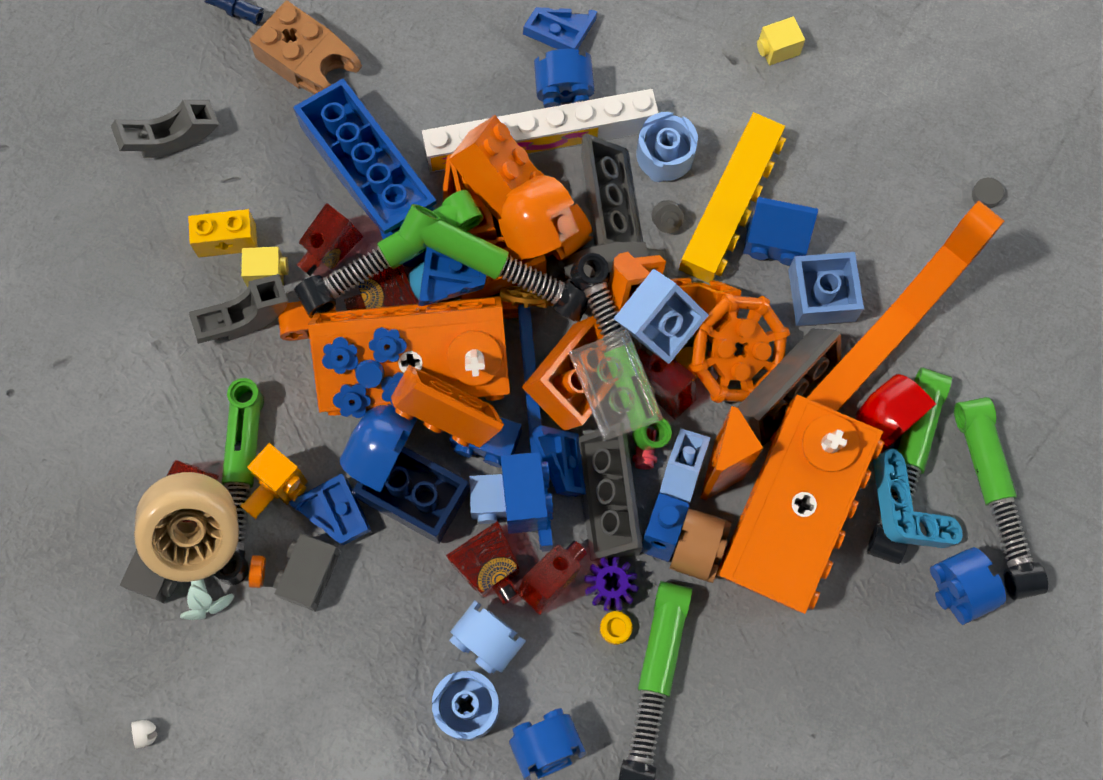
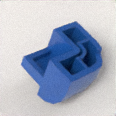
M390 404L378 405L365 413L354 428L340 457V465L346 473L378 492H381L418 419L413 417L412 420L400 416L395 412L396 408Z

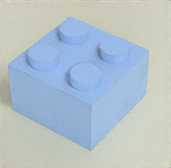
M653 269L613 319L646 348L670 364L709 315L675 282Z

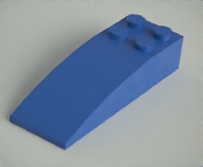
M344 78L293 107L303 132L343 186L384 234L402 225L412 204H417L427 209L437 204L436 199Z

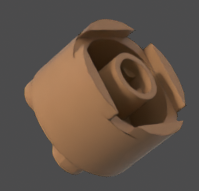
M688 509L670 569L713 583L719 566L717 564L722 559L732 522L704 512Z

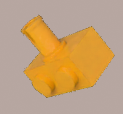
M268 443L247 466L259 481L260 486L240 507L254 519H257V516L274 498H279L286 505L291 500L295 501L298 496L305 492V485L308 483V480L293 462Z

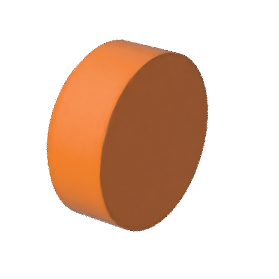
M252 555L249 570V587L251 588L263 587L266 558L264 556Z

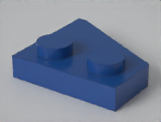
M536 7L523 26V35L556 49H578L596 21L598 11L588 10V14H571V9L560 8L553 10Z
M427 247L418 306H426L482 290L485 286L486 275Z
M542 425L532 428V434L543 461H548L549 476L556 493L574 497L586 494L579 434Z
M343 473L298 496L295 501H289L290 506L301 512L341 545H345L372 531L353 493V489Z

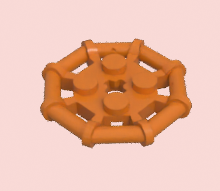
M731 293L722 295L721 301L707 313L709 316L696 330L692 363L689 364L690 371L695 372L711 394V400L716 403H721L722 401L743 402L785 357L787 337L790 335L789 328L784 327L771 308L768 298L764 296L758 298L733 296ZM749 309L747 318H737L736 310ZM724 315L725 320L716 329H713L712 326ZM761 316L765 319L771 331L764 332L758 323ZM708 336L710 337L709 343H712V350L708 351V356L705 357ZM774 341L772 362H769L767 359L771 356L772 352L769 342ZM736 343L743 344L741 355L735 356L734 353L737 350ZM710 366H712L719 375L717 380H715V378L709 372L708 368ZM761 369L767 370V372L755 384H753L752 378ZM730 380L740 381L741 389H728Z

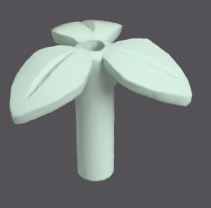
M204 579L192 581L187 597L188 607L192 610L181 613L180 618L200 620L206 618L207 612L217 614L231 603L234 595L231 593L213 601L207 593Z

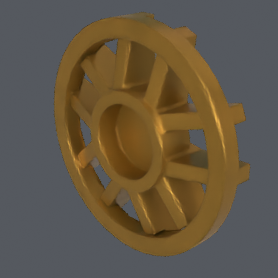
M508 286L500 289L501 301L511 302L512 306L523 303L524 308L530 306L542 308L554 306L551 301H547V297L542 299V295L537 296L536 292L532 294V290L528 292V288L522 289L523 286Z

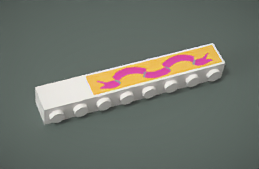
M653 89L504 115L497 118L508 127L510 135L527 154H534L582 145V136L585 134L603 140L637 135L640 133L645 121L652 115L657 114L658 109ZM488 119L422 130L429 171L445 170L447 155L453 154L470 130Z

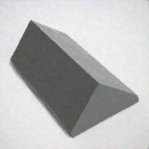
M589 134L583 135L581 159L595 246L615 242H641L626 148Z
M812 328L737 407L762 447L779 428L791 400L797 394L807 398L841 361V333L839 331Z
M619 422L579 437L586 494L582 495L590 561H597L603 557L613 559L614 557L639 556L642 550L626 426L624 422Z

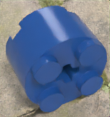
M557 49L546 52V58L539 61V56L534 60L537 98L543 102L545 108L559 106L565 102L587 101L594 94L592 58L589 53L586 52L585 57L579 55L578 49Z
M975 547L964 550L930 567V573L936 581L939 590L935 593L939 605L944 610L949 608L962 625L998 609L1006 602V592L999 574L992 575L988 566L992 565V562L981 550Z
M562 708L548 712L543 716L544 720L532 725L529 721L512 729L514 735L509 740V744L524 780H531L530 774L536 773L538 779L553 774L571 765L570 757L578 754L579 759L586 755L585 748L570 714H564Z

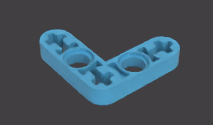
M888 449L880 453L877 459L873 460L884 533L891 541L947 548L958 544L962 540V529L956 519L950 516L913 511L906 463L901 453L895 449ZM891 488L895 490L898 496V502H896L891 495ZM920 522L924 525L926 529V536H924L920 530Z

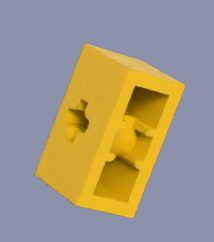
M249 209L188 216L190 245L198 258L242 253V248L258 247L256 223Z

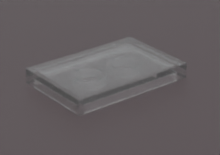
M628 329L568 352L603 441L663 419Z

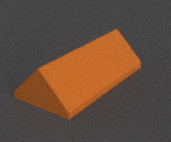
M731 406L714 441L700 499L707 500L743 480L763 449L737 407Z

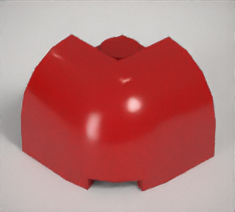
M896 374L867 398L857 411L855 419L883 431L880 440L884 441L880 452L882 453L898 440L905 431L926 415L936 403L916 382L904 375Z

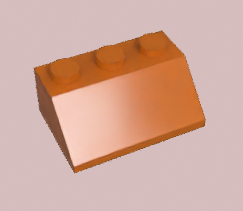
M408 365L391 396L397 414L409 420L416 417L424 421V426L431 431L441 433L443 430L451 434L454 441L466 447L472 444L480 448L500 432L504 426L493 405L411 365Z

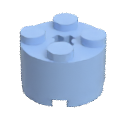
M660 112L649 117L640 130L636 150L637 162L643 172L654 182L671 181L684 176L691 169L698 141L696 128L689 119L684 116L682 118L675 116L672 112Z
M474 600L450 631L453 636L449 641L464 653H469L470 651L478 656L475 662L488 673L494 674L496 671L502 673L526 640L520 636L515 640L514 636L517 632L489 610L487 611L482 608L481 611H478L482 605Z
M459 671L449 674L440 681L434 690L432 713L435 722L443 732L454 739L473 741L483 737L494 727L499 716L500 702L496 689L488 678L478 672ZM469 698H472L471 704L474 710L471 713L465 711L463 714H460L461 707L458 704L461 699L467 701Z

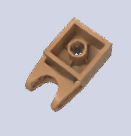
M288 0L249 39L256 59L298 89L301 87L313 94L331 86L325 78L331 70L340 68L357 73L362 68V64L356 54L331 30Z

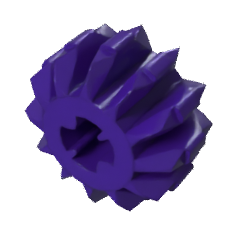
M605 557L601 558L600 565L602 569L592 564L589 570L595 576L588 575L584 578L585 583L594 585L585 589V595L597 594L592 601V605L597 606L601 600L605 601L603 607L605 612L609 611L610 605L613 602L615 609L621 611L623 608L621 599L630 605L633 602V598L629 593H637L639 589L638 586L630 583L637 579V573L626 575L631 564L626 562L622 568L617 567L619 563L618 557L613 558L612 566L608 565ZM609 578V581H611V578H615L618 581L616 585L618 590L614 591L613 587L611 591L606 590L605 579Z

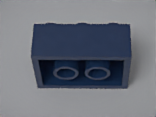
M403 447L381 492L358 481L353 489V493L363 503L439 544L469 494L470 485L467 480Z

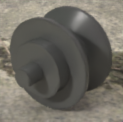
M664 200L653 208L652 221L661 232L672 233L682 226L684 215L675 202Z

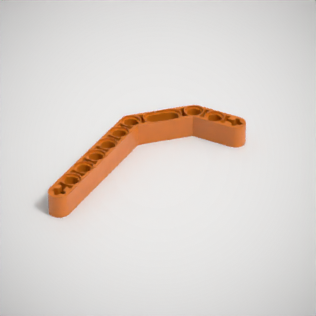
M978 201L963 217L943 246L899 298L811 392L807 399L838 412L975 259L1005 220L981 201ZM777 431L770 438L772 442L776 436Z

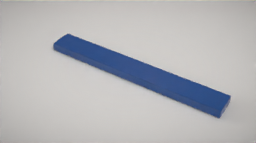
M521 304L518 307V319L525 383L536 370L530 307L524 308V304ZM525 391L531 453L540 452L532 434V428L541 426L540 406ZM544 489L545 494H548V489ZM547 520V530L538 531L539 546L542 552L553 549L551 521Z

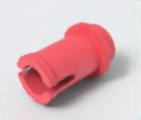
M647 428V436L651 441H655L656 430ZM636 446V455L632 457L635 467L643 470L653 469L654 464L657 463V457L654 456L655 449L647 451Z

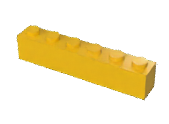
M753 112L681 259L680 271L709 284L715 275L722 276L728 260L724 259L727 250L734 251L740 238L736 231L739 225L742 227L746 226L752 212L748 209L751 201L756 203L763 190V186L759 185L762 177L768 179L775 162L771 161L774 153L779 155L785 144L786 138L782 137L785 125Z

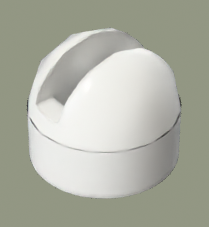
M149 720L131 722L135 749L147 747L155 741L157 732L155 731L156 726Z

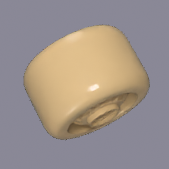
M194 472L172 474L151 485L140 499L135 515V545L140 558L154 573L178 582L198 581L221 570L232 558L239 539L237 509L229 491L217 480ZM183 520H192L190 522H182Z

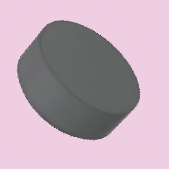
M982 178L972 189L973 201L975 203L981 201L988 208L998 205L1004 196L1002 184L994 178Z

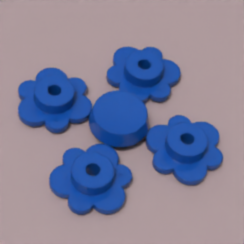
M383 327L377 328L374 332V339L369 342V348L374 351L373 357L375 360H364L359 364L356 356L357 347L354 344H349L346 338L337 337L333 340L332 344L328 343L324 346L323 351L325 355L323 356L322 364L325 368L334 369L338 374H343L346 369H355V377L358 383L352 385V387L349 384L342 385L340 392L336 393L333 397V404L340 408L342 416L363 417L366 413V407L371 403L370 397L366 395V388H374L380 383L384 390L382 399L386 402L391 401L393 406L391 396L400 382L403 373L397 372L393 377L387 376L384 378V369L380 363L387 360L396 362L399 359V354L406 350L407 343L403 338H399L400 333L397 329L388 331ZM388 344L390 347L385 348L384 345Z

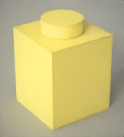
M793 16L762 27L757 47L762 57L765 56L770 66L799 56L804 46L805 38Z
M279 247L242 248L241 277L247 287L249 286V281L276 274L280 275L284 286V275H288L289 271L288 259L282 256Z

